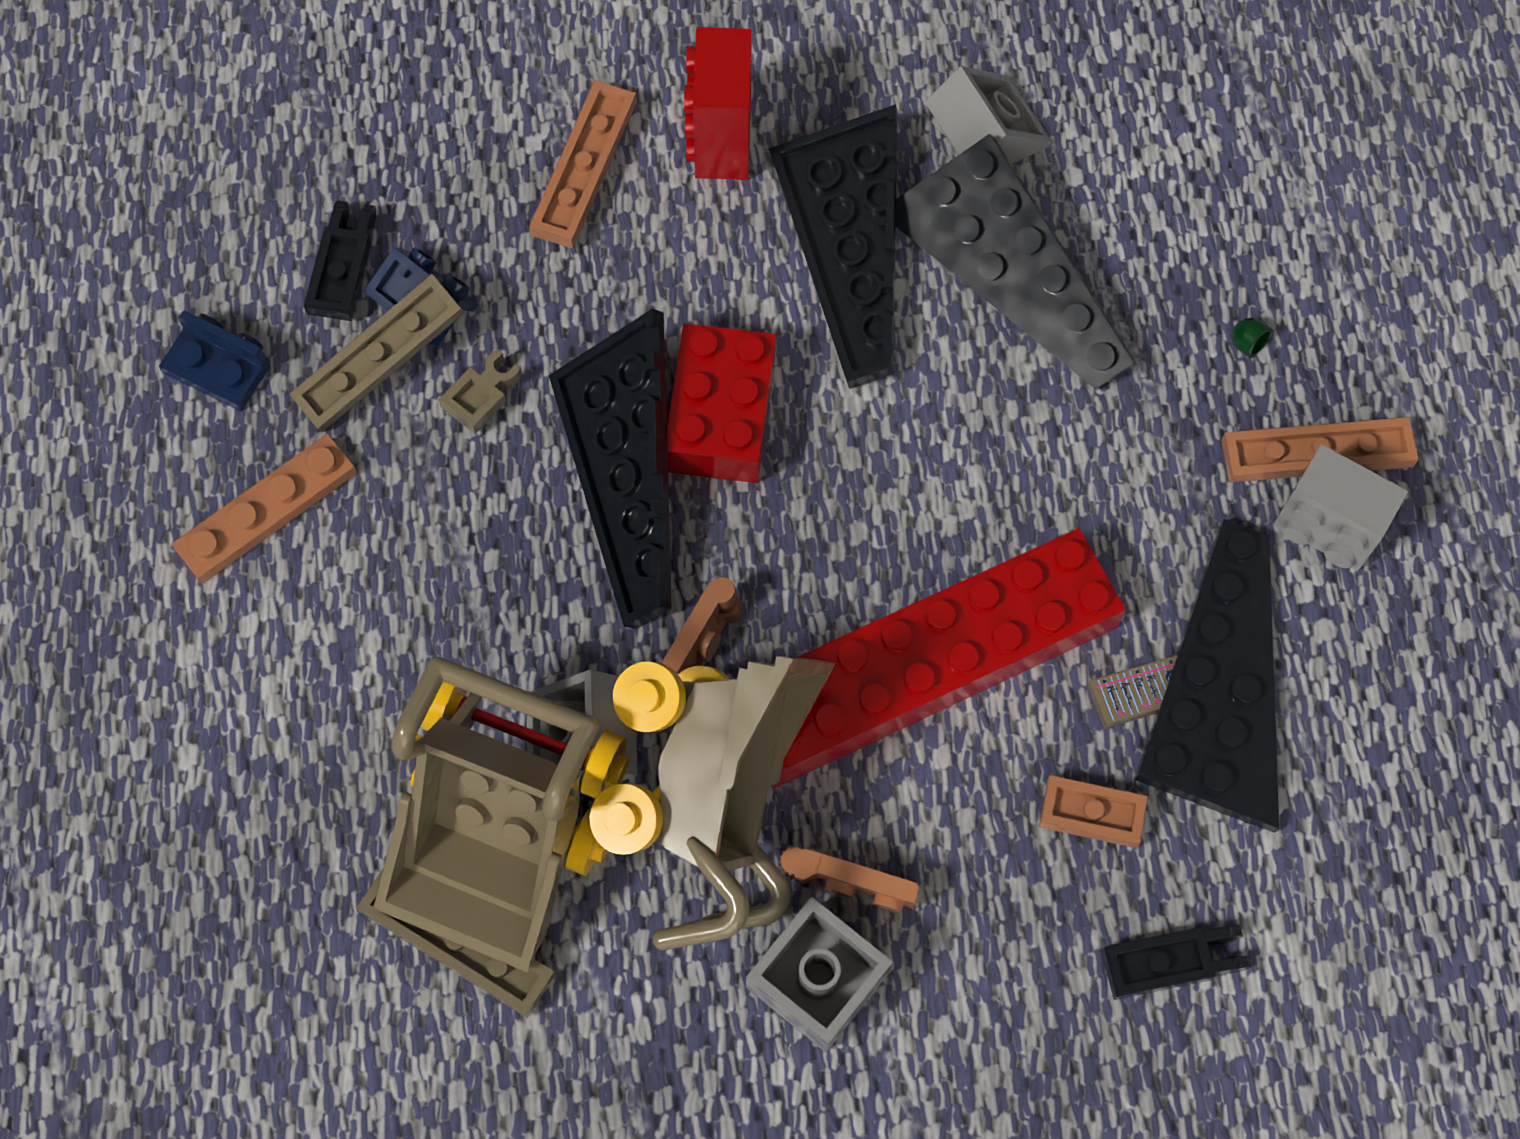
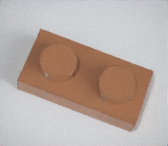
M1049 775L1039 827L1137 848L1141 841L1148 796Z

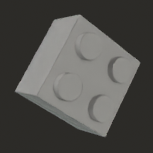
M1321 444L1273 525L1280 528L1283 535L1290 541L1300 545L1309 544L1320 550L1332 564L1341 568H1352L1358 571L1384 537L1409 491Z
M811 897L746 976V988L826 1053L887 977L893 961Z

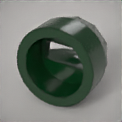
M1251 317L1239 321L1233 327L1231 337L1233 344L1240 352L1249 358H1253L1267 345L1272 336L1273 329L1263 321Z

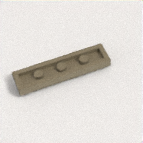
M431 274L289 393V395L314 426L321 432H324L465 312L440 281Z
M382 869L357 905V910L528 1019L556 976L555 972L534 959L528 972L522 971L373 909L383 872Z

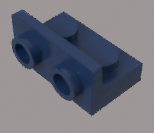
M393 247L363 291L388 311L433 274L463 310L474 312L478 306V303L467 295L470 288L464 282L451 274H447L445 277L434 269L437 262L416 247L411 252ZM455 322L429 344L438 347Z
M183 310L178 317L183 330L159 364L161 372L241 412L270 368L263 352L262 344L248 334L239 333L236 336L224 330V327L209 315L201 313L197 317Z

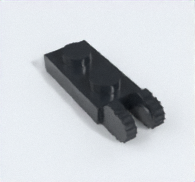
M340 200L336 201L329 225L324 227L305 298L304 309L307 315L352 321L372 243L371 238L377 216L375 206L365 204L362 207L355 231L345 229L350 215L349 203Z
M1228 925L1208 930L1198 927L1103 947L1101 953L1113 1000L1211 981L1216 976L1245 971L1251 968L1249 956L1235 955L1226 959L1212 961L1208 945L1227 944L1243 937L1240 925Z

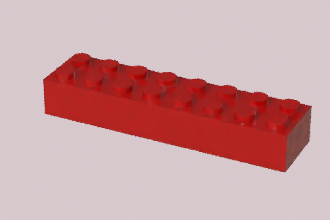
M1080 528L796 657L836 664L783 761L780 781L775 785H771L772 789L1117 629L1126 608Z

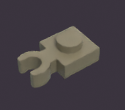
M499 349L493 351L487 357L485 370L481 374L470 367L439 398L441 408L474 434L506 403L505 394L500 390L515 386L522 376L521 367L518 364L512 366L505 373L496 370L504 362L503 353Z

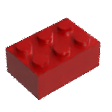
M696 27L695 46L687 45V85L684 88L686 162H694L695 178L748 180L752 29Z
M683 323L667 425L668 473L758 483L775 363L776 334Z

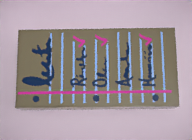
M1177 655L1090 680L1088 688L1103 728H1111L1156 714L1160 708Z

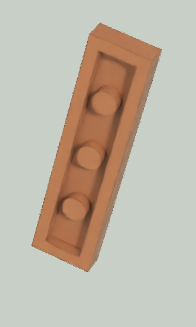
M594 80L529 226L531 236L573 249L636 106L637 98L635 92Z
M1410 417L1225 432L1221 439L1229 483L1301 477L1321 444L1370 471L1414 467L1419 460Z
M326 434L175 540L171 545L200 583L203 584L356 475L357 471L331 437Z

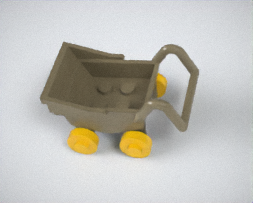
M776 656L775 664L749 661L747 668H739L738 678L730 680L725 673L709 666H692L677 674L671 667L662 663L639 662L626 668L618 677L613 689V705L618 717L625 725L640 732L662 731L674 723L675 726L660 755L658 765L659 786L653 793L649 789L633 783L617 784L606 788L597 796L591 807V831L597 842L604 849L615 854L626 855L641 852L653 843L663 845L665 849L697 866L727 903L726 912L706 915L695 921L657 930L653 935V944L657 949L669 950L727 939L737 934L741 929L774 923L787 911L791 898L789 883L762 848L758 846L769 785H775L780 781L784 758L836 663ZM750 866L770 891L769 901L763 905L749 907V900L745 890L730 873V870Z
M432 658L428 662L402 712L393 734L392 751L395 757L404 761L415 757L417 759L416 767L410 780L413 792L410 794L404 791L398 802L397 818L373 909L528 972L550 926L558 881L565 859L566 869L587 876L595 861L602 863L608 853V850L604 849L597 842L591 831V808L587 810L580 824L576 823L580 801L581 773L579 772L581 770L585 772L581 783V793L595 799L606 788L621 784L630 760L624 757L627 738L605 730L596 746L592 747L591 745L599 730V724L595 718L445 658ZM467 691L471 692L468 697L466 696ZM482 697L573 734L567 744L479 709L477 706ZM477 721L562 755L559 763L556 764L471 730L474 722ZM420 726L423 730L428 731L424 736L417 734Z

